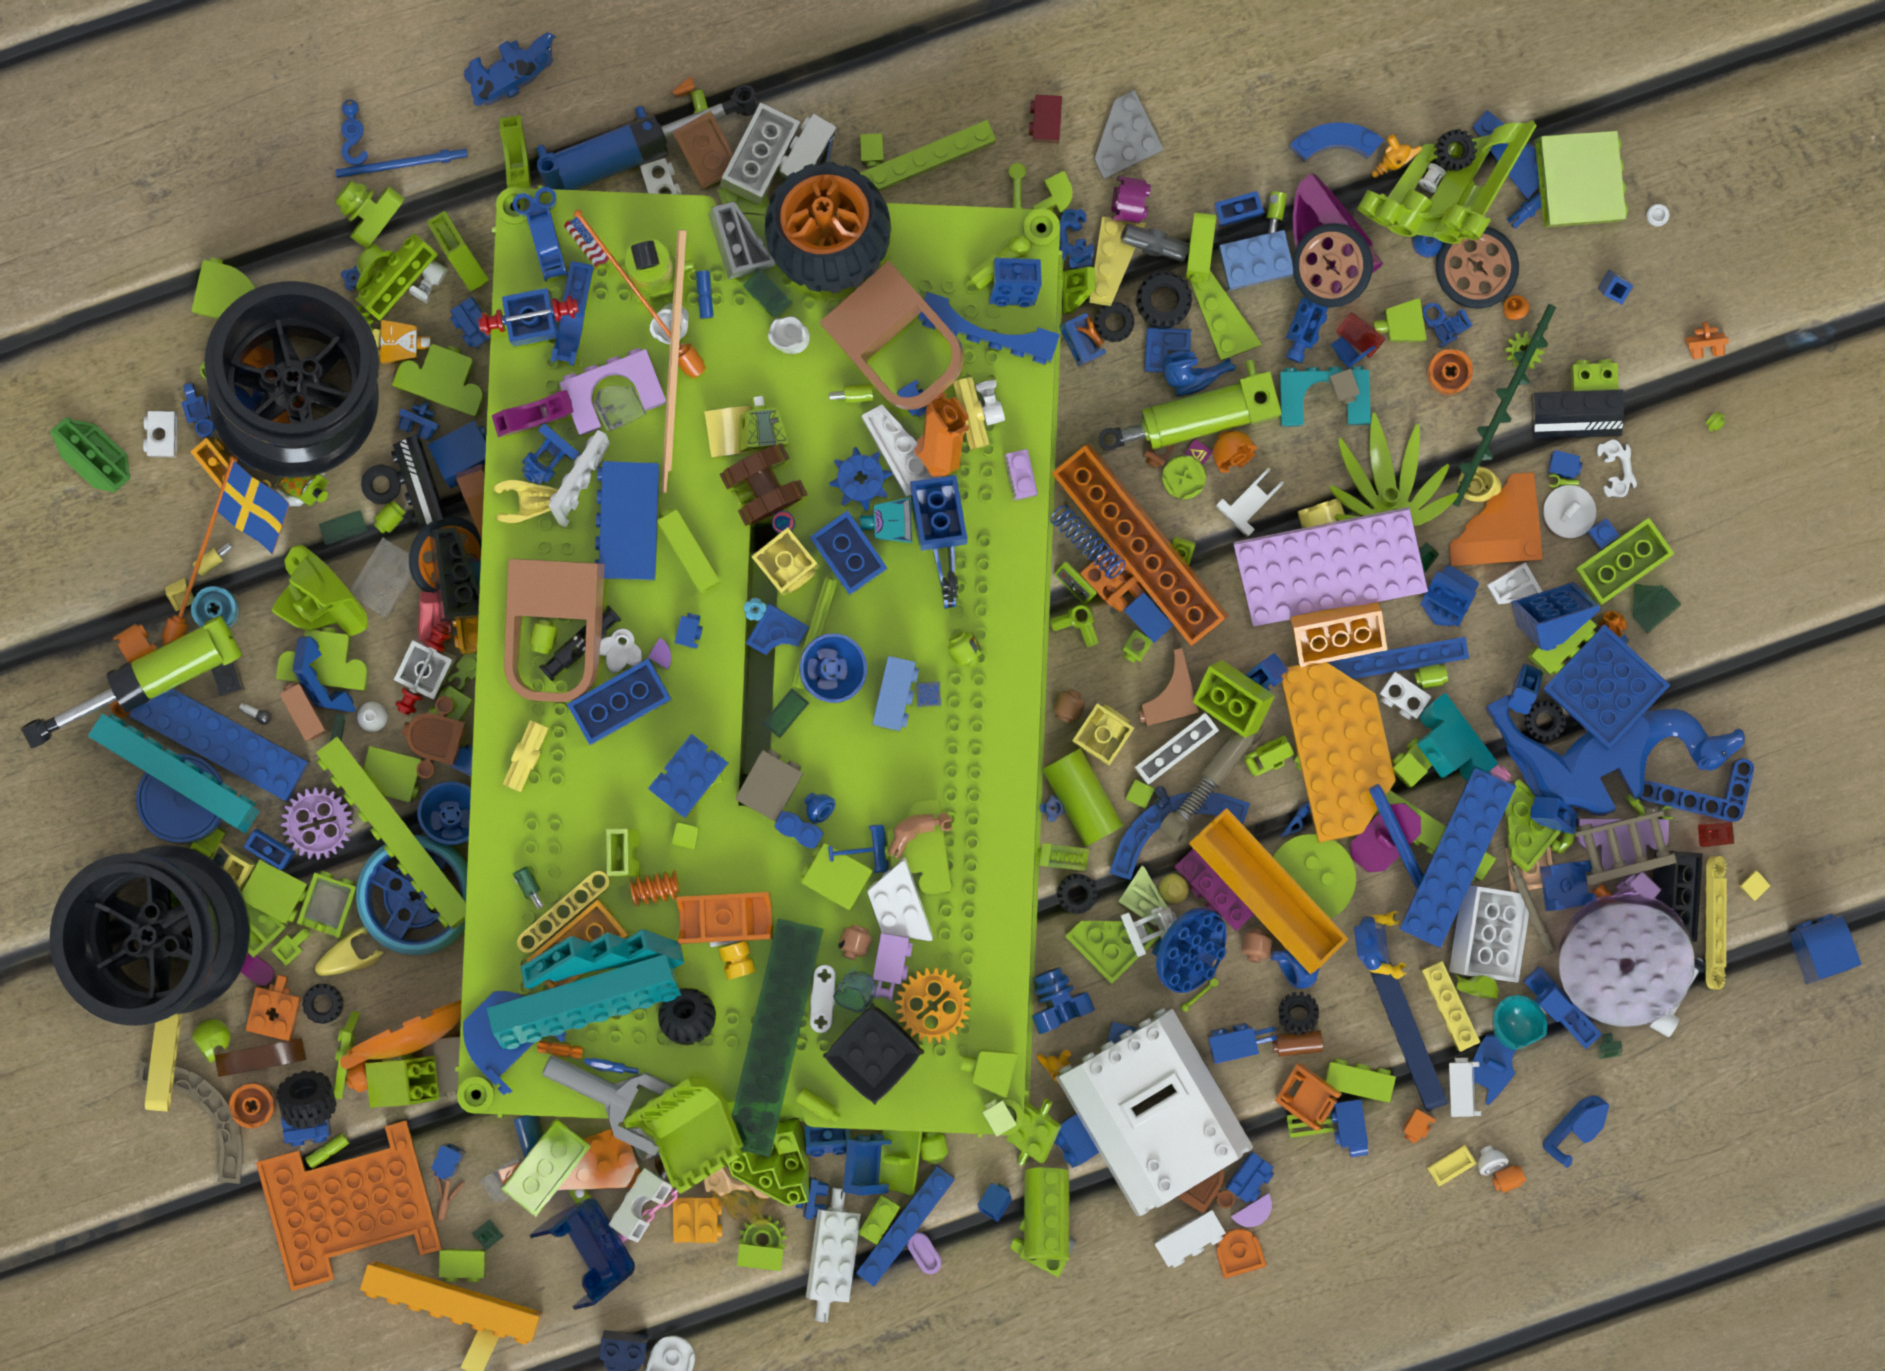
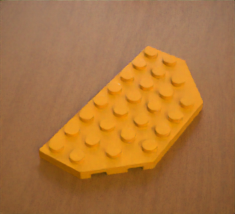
M1327 662L1300 667V665L1286 667L1288 671L1282 675L1284 680L1281 681L1317 841L1322 843L1362 834L1378 809L1370 794V787L1379 784L1386 796L1396 781L1376 694Z

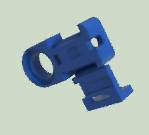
M1436 303L1426 305L1422 311L1428 328H1433L1442 343L1439 347H1444L1457 339L1458 334L1473 326L1464 309L1457 312L1458 315L1453 318L1449 316L1445 321L1444 319L1447 316L1441 306ZM1434 307L1438 310L1439 315L1437 319L1431 320L1427 317L1426 311L1428 308ZM1460 314L1463 317L1466 324L1463 323L1461 317L1459 316Z

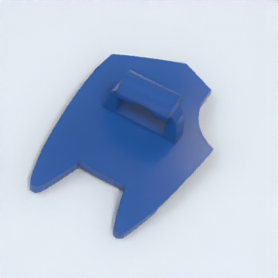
M1486 1034L1473 1059L1474 1062H1479V1067H1474V1083L1477 1082L1489 1089L1486 1099L1487 1105L1501 1093L1515 1074L1512 1067L1515 1050L1502 1045L1495 1034Z

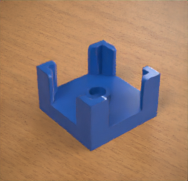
M1590 860L1540 867L1546 911L1597 904L1596 894H1588L1586 872H1590V869H1592Z

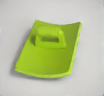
M882 1130L884 1138L891 1139L892 1144L882 1145L879 1182L889 1184V1190L914 1195L922 1132Z

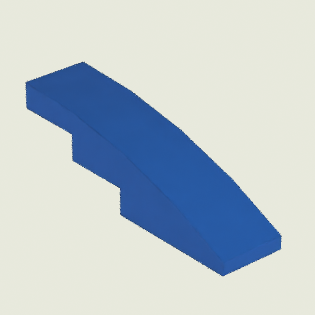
M1540 966L1522 980L1535 995L1543 987L1551 985L1573 1006L1559 1022L1584 1049H1587L1602 1035Z

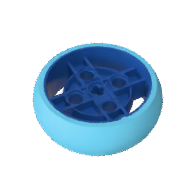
M414 835L442 872L447 864L451 867L459 883L460 896L466 902L468 864L464 858L451 846L436 843L428 836ZM384 844L367 860L358 879L356 903L363 925L381 945L400 954L427 955L448 947L465 931V921L454 930L448 926L439 934L427 939L410 940L404 938L410 928H425L439 921L437 917L440 916V913L431 911L424 901L427 896L423 891H420L419 894L422 896L421 899L412 900L411 892H416L410 883L413 881V878L409 873L404 875L399 867L393 870L384 865L391 859L383 848L386 846ZM395 878H399L402 881V888L398 891L394 890L391 886L392 880ZM374 884L383 889L384 906L391 917L386 926L377 917L373 906L372 890ZM403 908L410 911L411 916L407 921H403L399 916Z

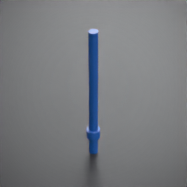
M467 148L453 151L445 149L440 150V153L335 169L336 177L340 178L440 161L448 163L453 159L468 157Z

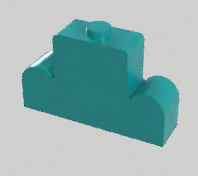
M1446 692L1423 709L1419 715L1420 720L1424 726L1431 728V731L1417 742V745L1442 778L1460 767V774L1467 781L1474 765L1490 771L1499 764Z

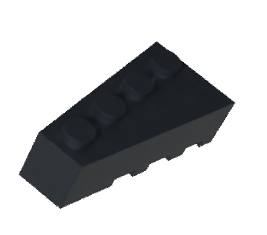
M456 527L434 529L429 535L440 622L478 618L480 589L477 587L473 576L474 573L471 566H469Z

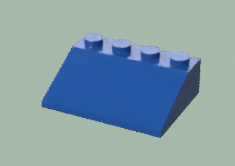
M1574 582L1511 601L1517 627L1541 650L1545 651L1553 650L1557 645L1563 644L1600 611V605Z

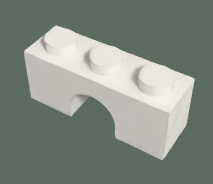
M644 1168L637 1176L631 1190L625 1195L619 1209L613 1214L609 1226L626 1238L638 1243L650 1225L642 1217L643 1205L649 1200L662 1205L673 1187L655 1172Z

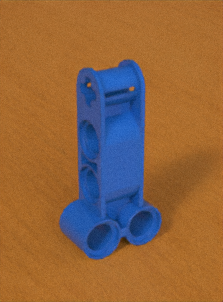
M548 187L540 188L533 199L528 194L520 193L513 200L515 211L521 216H527L545 282L549 278L563 274L568 276L550 210L557 204V196ZM550 193L553 197L551 203L542 204L540 202L541 195ZM522 199L530 201V207L525 211L518 209V202Z

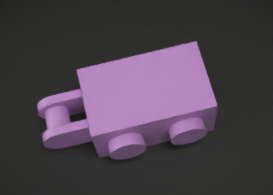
M881 933L873 975L874 980H879L876 992L877 999L885 997L888 998V1001H892L895 983L901 984L902 979L906 980L909 966H904L906 956H911L913 943H908L909 937ZM882 981L891 982L890 989L882 988Z

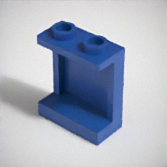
M475 420L427 445L450 489L458 485L456 473L485 464V439L487 433L483 426L478 427Z
M872 1133L871 1137L859 1134L857 1138L847 1139L843 1192L860 1196L888 1193L889 1184L879 1182L882 1145L892 1144L891 1139H885L884 1134Z

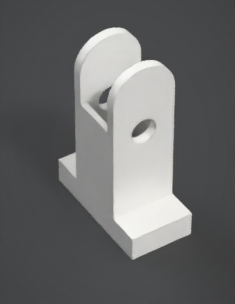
M1269 467L1232 506L1224 499L1215 506L1246 537L1255 530L1247 521L1284 484L1281 481L1268 496L1257 486L1259 481L1271 470Z

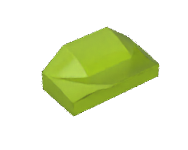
M1455 973L1458 979L1457 990L1479 998L1498 999L1499 989L1495 979L1485 975L1468 979Z

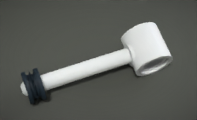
M1691 957V963H1687L1691 967L1666 1010L1661 1007L1657 1009L1649 1023V1027L1667 1037H1670L1680 1020L1674 1013L1698 971L1703 973L1704 970L1702 969L1706 967V964L1700 958Z

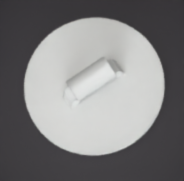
M1566 485L1550 493L1545 501L1543 514L1545 522L1552 532L1564 538H1576L1585 534L1593 526L1596 518V506L1593 498L1587 491L1578 486Z

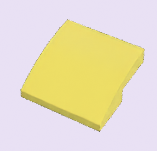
M751 406L704 411L712 458L758 452V450L744 452L739 450L740 415L751 410Z

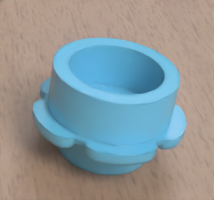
M752 598L744 605L745 616L749 620H761L764 612L767 610L765 603L761 602L758 598Z

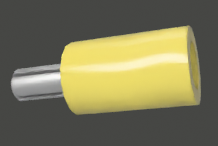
M227 543L218 550L212 548L205 553L198 573L204 576L223 562L222 556L233 549L232 545Z

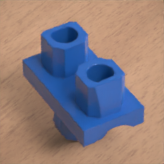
M425 401L422 406L413 405L412 410L419 412L418 415L402 408L399 415L401 418L398 428L410 433L414 422L421 424L422 426L417 436L429 441L434 432H438L440 425L424 418L425 415L433 418L435 412L428 409L429 402Z
M809 1177V1201L805 1203L803 1217L809 1220L817 1217L818 1209H826L825 1204L815 1203L816 1195L827 1196L829 1189L828 1184L818 1181L813 1177ZM803 1203L796 1204V1208L802 1209Z

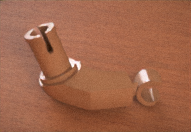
M941 813L937 818H934V814H918L902 820L893 830L895 837L888 849V853L894 856L896 851L895 858H901L907 842L913 840L920 833L934 831V825H940L943 831L951 830L952 825L950 821L952 819L950 815Z

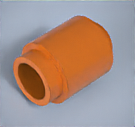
M1512 1165L1494 1173L1495 1177L1492 1178L1496 1191L1500 1190L1502 1194L1522 1186V1183L1526 1182L1520 1165Z

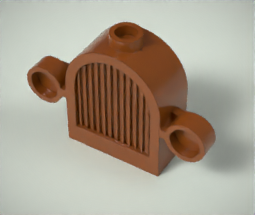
M442 696L436 701L435 706L439 712L438 715L433 713L420 714L410 723L405 722L402 735L406 736L410 749L415 754L425 758V761H421L416 768L417 774L421 778L427 779L434 775V760L452 766L456 764L467 723L447 717L454 709L453 700L447 696Z
M1223 1169L1177 1196L1202 1214L1205 1213L1214 1197L1217 1198V1203L1222 1208H1230L1235 1203V1196L1231 1191L1220 1190L1224 1180Z

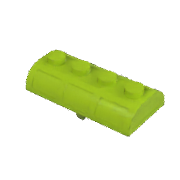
M1038 1167L1025 1170V1258L1070 1260L1069 1171L1066 1169Z

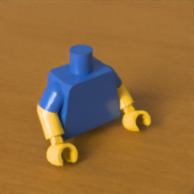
M1392 911L1385 915L1365 916L1361 920L1360 925L1354 927L1358 958L1370 972L1390 975L1391 973L1395 979L1405 976L1407 973L1401 971V969L1406 967L1405 963L1401 962L1394 967L1390 964L1384 923L1387 926L1400 923V921H1395L1393 915L1399 914V912Z

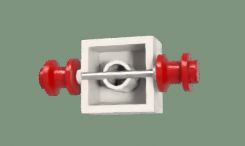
M441 624L431 626L430 630L433 634L430 639L420 641L417 637L412 640L394 678L395 681L410 688L403 687L401 692L404 696L402 700H397L395 703L398 706L397 710L405 715L416 713L417 709L414 707L416 700H422L423 696L421 694L432 699L438 697L457 658L445 651L446 648L443 642L445 639H450L452 635L449 633V628Z

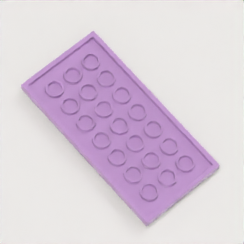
M1410 507L1234 542L1253 627L1289 620L1291 616L1326 609L1370 604L1428 592Z

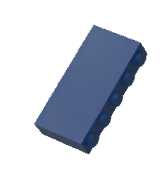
M602 461V467H598V481H602V490H597V504H601V513L596 514V527H600V536H596L595 550H599V560H595V563L605 564L604 579L656 581L659 463Z

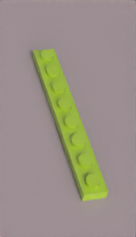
M1042 843V847L1038 849L1037 860L1040 861L1039 866L1087 870L1089 849Z

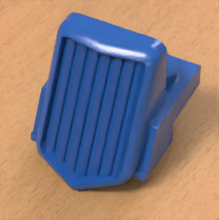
M1448 565L1442 573L1437 571L1420 606L1424 607V611L1435 625H1456L1459 627L1476 595L1475 591L1479 583L1472 577Z

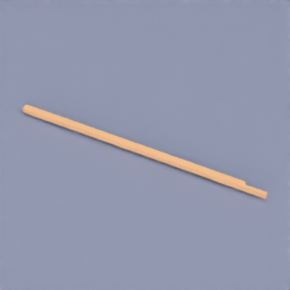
M677 230L661 483L662 493H667L668 471H671L686 230Z

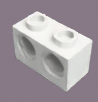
M663 158L640 166L648 193L660 194L661 190L669 189L671 194L682 195L679 184L673 183L671 176H674L675 172L671 162L667 163L666 159ZM656 168H662L665 171L664 176L660 179L653 177V171Z
M1396 672L1391 674L1378 694L1382 697L1380 701L1389 707L1394 705L1399 708V714L1408 720L1411 717L1417 719L1431 699L1429 694ZM1391 685H1397L1400 688V694L1396 698L1389 694ZM1411 697L1416 698L1419 703L1418 708L1415 710H1411L1407 706V701Z

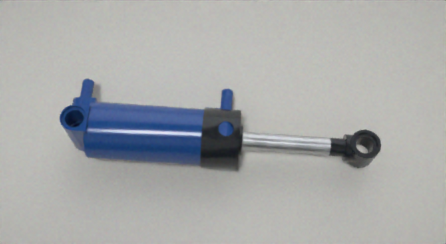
M749 85L740 86L730 96L731 100L662 127L660 123H657L654 113L647 116L644 107L638 106L635 111L639 119L613 131L554 154L553 152L547 153L545 146L539 145L536 148L540 157L537 161L538 171L545 187L555 190H578L633 167L670 155L666 146V139L674 136L672 131L709 111L713 113L715 119L734 112L737 115L741 114L743 116L755 114L759 106L755 91Z

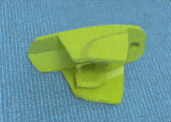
M303 545L293 546L285 558L286 570L291 575L289 579L290 584L275 602L272 612L293 626L306 631L337 624L351 636L367 629L368 618L365 610L336 574L319 557Z

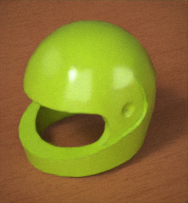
M218 1019L202 1021L191 1034L197 1047L209 1063L215 1061L214 1048L221 1045L226 1050L231 1039L229 1028L223 1021Z

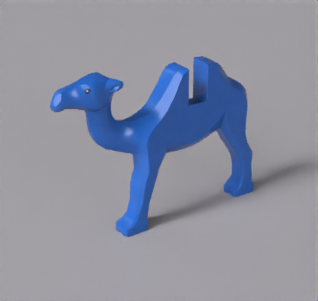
M1626 635L1620 637L1624 643H1628L1629 639ZM1510 695L1487 705L1485 708L1488 715L1492 718L1493 724L1502 735L1507 745V751L1519 767L1534 796L1559 798L1570 807L1582 809L1596 816H1606L1616 810L1600 777L1617 769L1635 802L1644 792L1647 757L1652 749L1667 737L1674 736L1681 739L1700 770L1707 771L1719 768L1745 743V735L1742 729H1735L1730 734L1708 737L1701 724L1689 713L1678 709L1646 711L1610 750L1602 745L1591 733L1586 732L1562 757L1519 731L1508 715Z

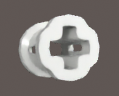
M1431 163L1428 166V172L1425 177L1420 179L1418 184L1427 192L1435 193L1437 190L1436 186L1441 178L1445 176L1446 171L1442 167Z

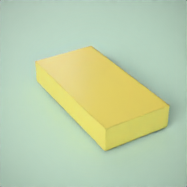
M1464 1144L1429 1165L1427 1169L1438 1187L1477 1163Z

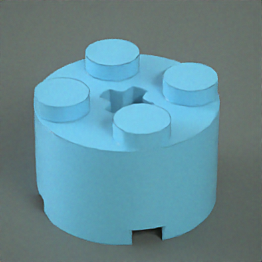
M216 586L207 587L199 591L192 602V617L200 627L205 622L222 615L228 628H231L238 621L239 603L229 590ZM214 604L220 606V610L217 611L218 614L211 612Z

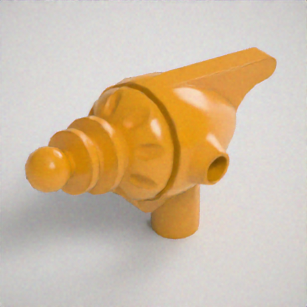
M1394 134L1388 136L1387 140L1390 146L1385 148L1383 162H1379V166H1376L1377 170L1372 171V177H1378L1379 173L1381 175L1384 174L1383 172L1388 173V169L1396 170V168H1401L1422 150V147L1412 148L1408 144L1399 145Z
M1063 1050L1059 1057L1037 1055V1059L1055 1082L1057 1081L1056 1076L1060 1075L1059 1070L1068 1064L1071 1065L1067 1061L1071 1056L1068 1050Z

